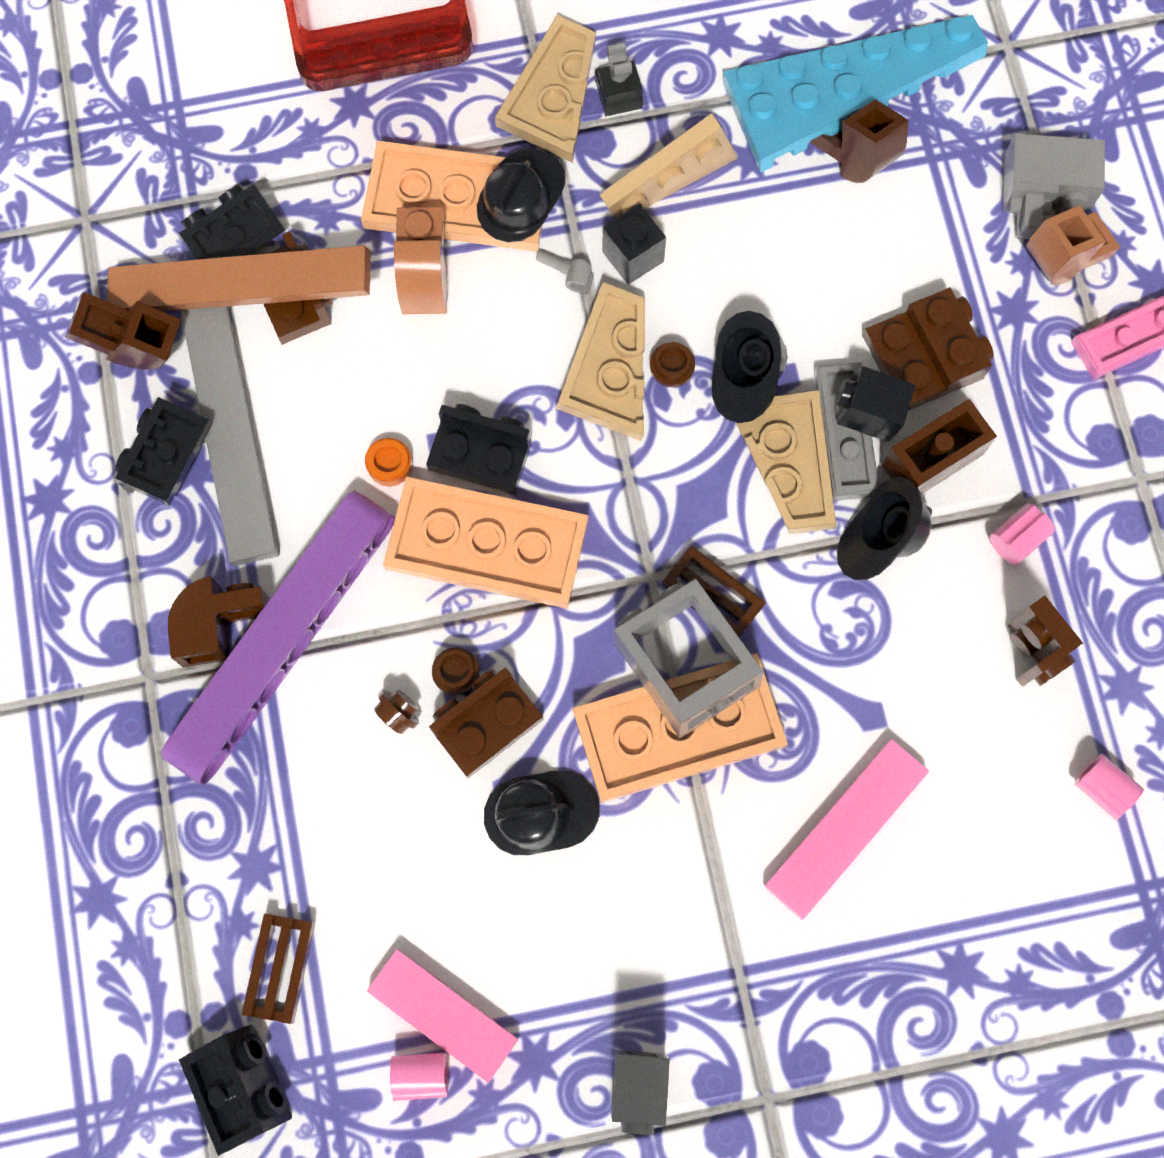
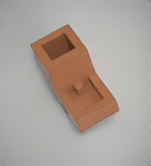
M1081 205L1046 219L1027 243V249L1052 285H1061L1069 282L1079 271L1112 257L1121 248L1097 212L1095 211L1087 215Z
M442 207L397 208L394 267L396 290L402 315L447 314V270L444 261V214Z

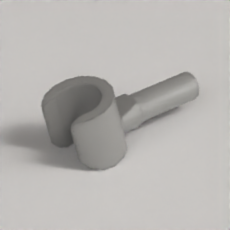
M542 250L537 253V261L561 271L563 274H567L565 286L569 290L579 294L589 293L594 277L587 261L574 259L572 262H569Z

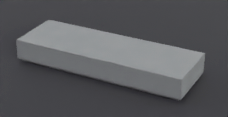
M862 362L816 366L814 370L816 390L820 392L833 501L870 498L879 486L872 436L837 424L841 407L835 405L839 389L844 379L852 380L862 367Z

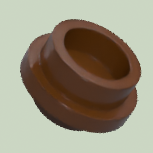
M677 342L665 343L657 347L652 353L650 372L659 384L666 387H679L686 384L692 378L695 371V358L690 349L683 344Z
M459 647L442 651L435 658L432 665L434 683L442 692L448 695L458 696L468 693L472 690V684L480 676V667L475 656L468 650Z
M383 690L378 696L380 702L374 707V711L392 730L403 734L408 728L414 729L419 724V719L415 715L419 708L405 693L397 690L392 694L389 691Z

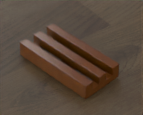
M693 546L689 547L662 581V586L668 589L680 583L677 580L679 576L688 583L697 579L710 599L739 621L735 625L723 615L739 638L766 604L763 599ZM690 562L749 605L748 611L745 612L687 568Z
M264 913L241 1015L294 1024L315 927L314 922ZM275 926H279L281 930L264 1007H259L258 1002ZM292 930H301L284 1010H275Z

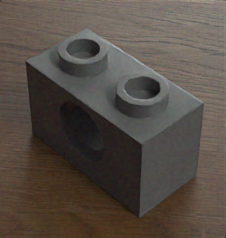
M615 1050L611 1119L612 1122H621V1132L653 1135L654 1125L666 1126L670 1058L666 1054Z

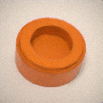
M394 438L377 440L368 448L365 455L366 469L373 481L379 485L387 487L399 485L411 474L413 467L412 457L407 446L400 440Z

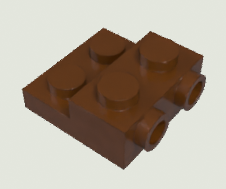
M951 287L909 304L906 312L865 328L862 335L880 372L915 384L909 410L983 380L992 367L990 361L994 358L993 348L988 338L984 335L977 337L969 323L973 319L969 302L964 296L956 298Z

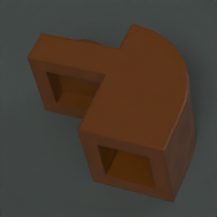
M875 99L844 120L843 131L833 136L822 134L811 140V144L842 163V178L853 183H863L902 156L907 145L908 119Z
M83 292L79 296L65 338L107 354L106 360L136 369L153 370L160 368L167 362L181 319L138 301L129 310H126Z
M211 576L191 583L183 589L173 602L168 616L171 659L183 668L225 661L230 655L226 623L257 618L270 600V597L261 586L255 587L253 583H238L228 586L226 588L227 592L222 593L221 586Z

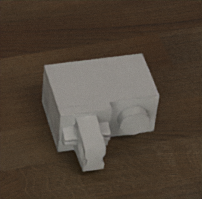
M1015 133L1004 154L1002 211L1017 214V238L1030 239L1041 226L1043 215L1049 216L1052 207L1062 208L1064 211L1081 205L1083 210H1091L1105 189V140Z

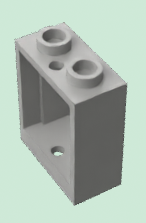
M694 579L685 586L678 583L669 587L659 596V602L644 611L638 608L629 612L618 622V627L614 629L615 646L679 738L761 687L763 677L761 667L697 579ZM693 606L736 666L679 702L637 640Z

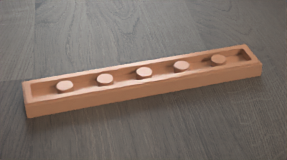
M365 245L108 267L107 302L129 310L138 301L164 312L370 295L371 251Z

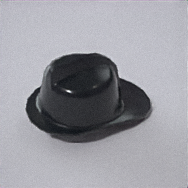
M537 149L519 150L508 155L488 176L485 186L480 193L477 203V217L483 230L494 239L507 243L523 241L533 236L544 224L549 213L559 200L565 186V171L558 159L548 152Z
M754 311L736 313L725 322L718 335L712 381V399L717 411L726 420L736 423L751 422L765 413L773 402L778 380L787 365L786 345L774 323L762 313Z
M894 477L880 484L870 496L865 506L848 525L840 538L837 549L838 565L844 575L853 580L871 579L880 575L897 557H909L925 545L931 531L932 509L922 502L920 490L913 481L904 477Z
M550 771L518 777L504 782L490 794L484 808V826L489 839L500 850L511 855H534L566 849L582 843L594 831L600 817V802L594 787L584 777L570 771Z

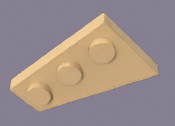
M557 14L496 114V127L573 163L596 43V32Z
M711 113L599 195L608 209L618 218L638 204H641L646 209L652 204L738 159V156L723 129Z
M602 282L555 408L639 441L644 437V297Z
M816 390L774 396L773 402L764 414L751 422L736 423L789 534L835 529L836 520L820 392Z

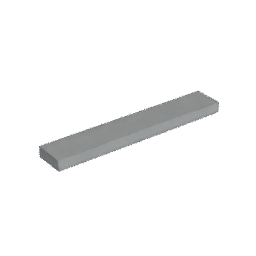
M229 307L180 310L200 413L202 417L209 419L212 424L205 439L229 562L235 567L277 557L279 553Z

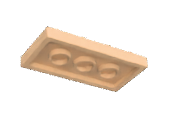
M377 141L361 217L364 229L396 233L397 208L442 207L444 214V239L538 252L543 227L542 225L533 236L523 241L507 243L496 240L487 234L478 221L477 203L480 193L485 186L488 176L506 157Z
M406 477L383 566L385 570L568 609L589 522V515Z
M758 653L752 654L755 661L763 670ZM728 661L665 680V682L680 702L736 665L733 661ZM764 671L761 687L681 738L678 737L644 687L573 708V714L600 803L783 749L788 745Z

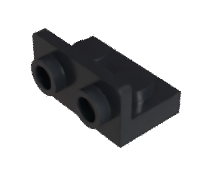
M239 183L218 197L222 205L207 214L201 208L182 220L180 223L185 229L179 232L178 237L187 246L196 260L250 255L283 233L285 228L255 184L244 190Z
M158 397L152 409L147 408L142 413L136 429L139 434L131 449L125 448L120 454L115 465L116 481L127 492L133 493L137 491L170 506L212 426L210 420Z
M455 404L454 408L441 405L438 413L440 425L426 463L428 470L516 495L532 446L530 430L524 428L525 425L522 422L511 417L500 416L496 420L482 416L477 409L468 405Z
M250 1024L224 1034L178 1059L218 1156L292 1119V1113L287 1104L285 1092L278 1083L267 1057L266 1047L259 1038L254 1025Z

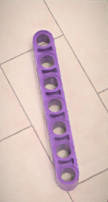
M356 490L351 491L342 500L170 735L161 751V758L199 785L206 784L214 777L386 539L393 527L395 515Z

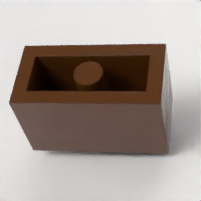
M968 399L891 447L881 466L890 478L904 477L913 481L920 490V493L923 494L983 456L997 438V435L971 400Z

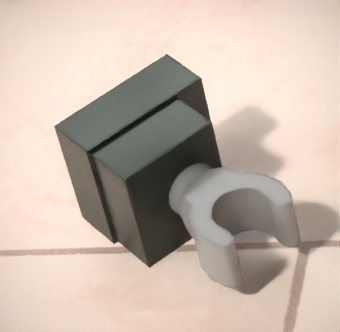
M622 42L607 46L609 66L595 70V83L605 117L642 109V85L635 61H627L626 43Z

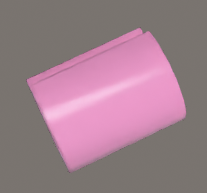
M1027 503L995 530L989 538L993 548L1004 560L1010 564L1018 565L1054 533L1055 528L1046 513L1040 512L1034 504Z
M1104 754L1096 757L1083 770L1074 783L1075 786L1116 820L1137 802L1144 791V788Z
M446 1052L391 1056L390 1089L393 1101L448 1097L449 1085Z

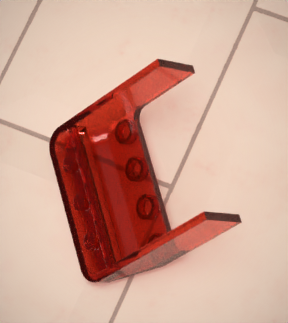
M284 0L297 70L303 84L314 91H328L456 66L465 62L473 51L472 31L465 0H450L443 6L313 31L307 30L301 25L297 0Z

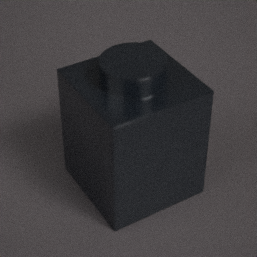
M641 204L636 205L603 227L602 252L627 285L664 262L666 236Z
M862 366L852 380L844 379L835 402L836 406L841 407L837 424L890 442L904 427L915 384Z

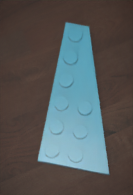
M973 15L956 17L951 20L723 71V86L760 173L774 166V159L788 152L793 156L807 149L809 141L822 134L833 136L843 131V121L876 99L888 107L890 99L901 93L908 97L920 91L921 83L934 76L945 78L985 57L988 41Z

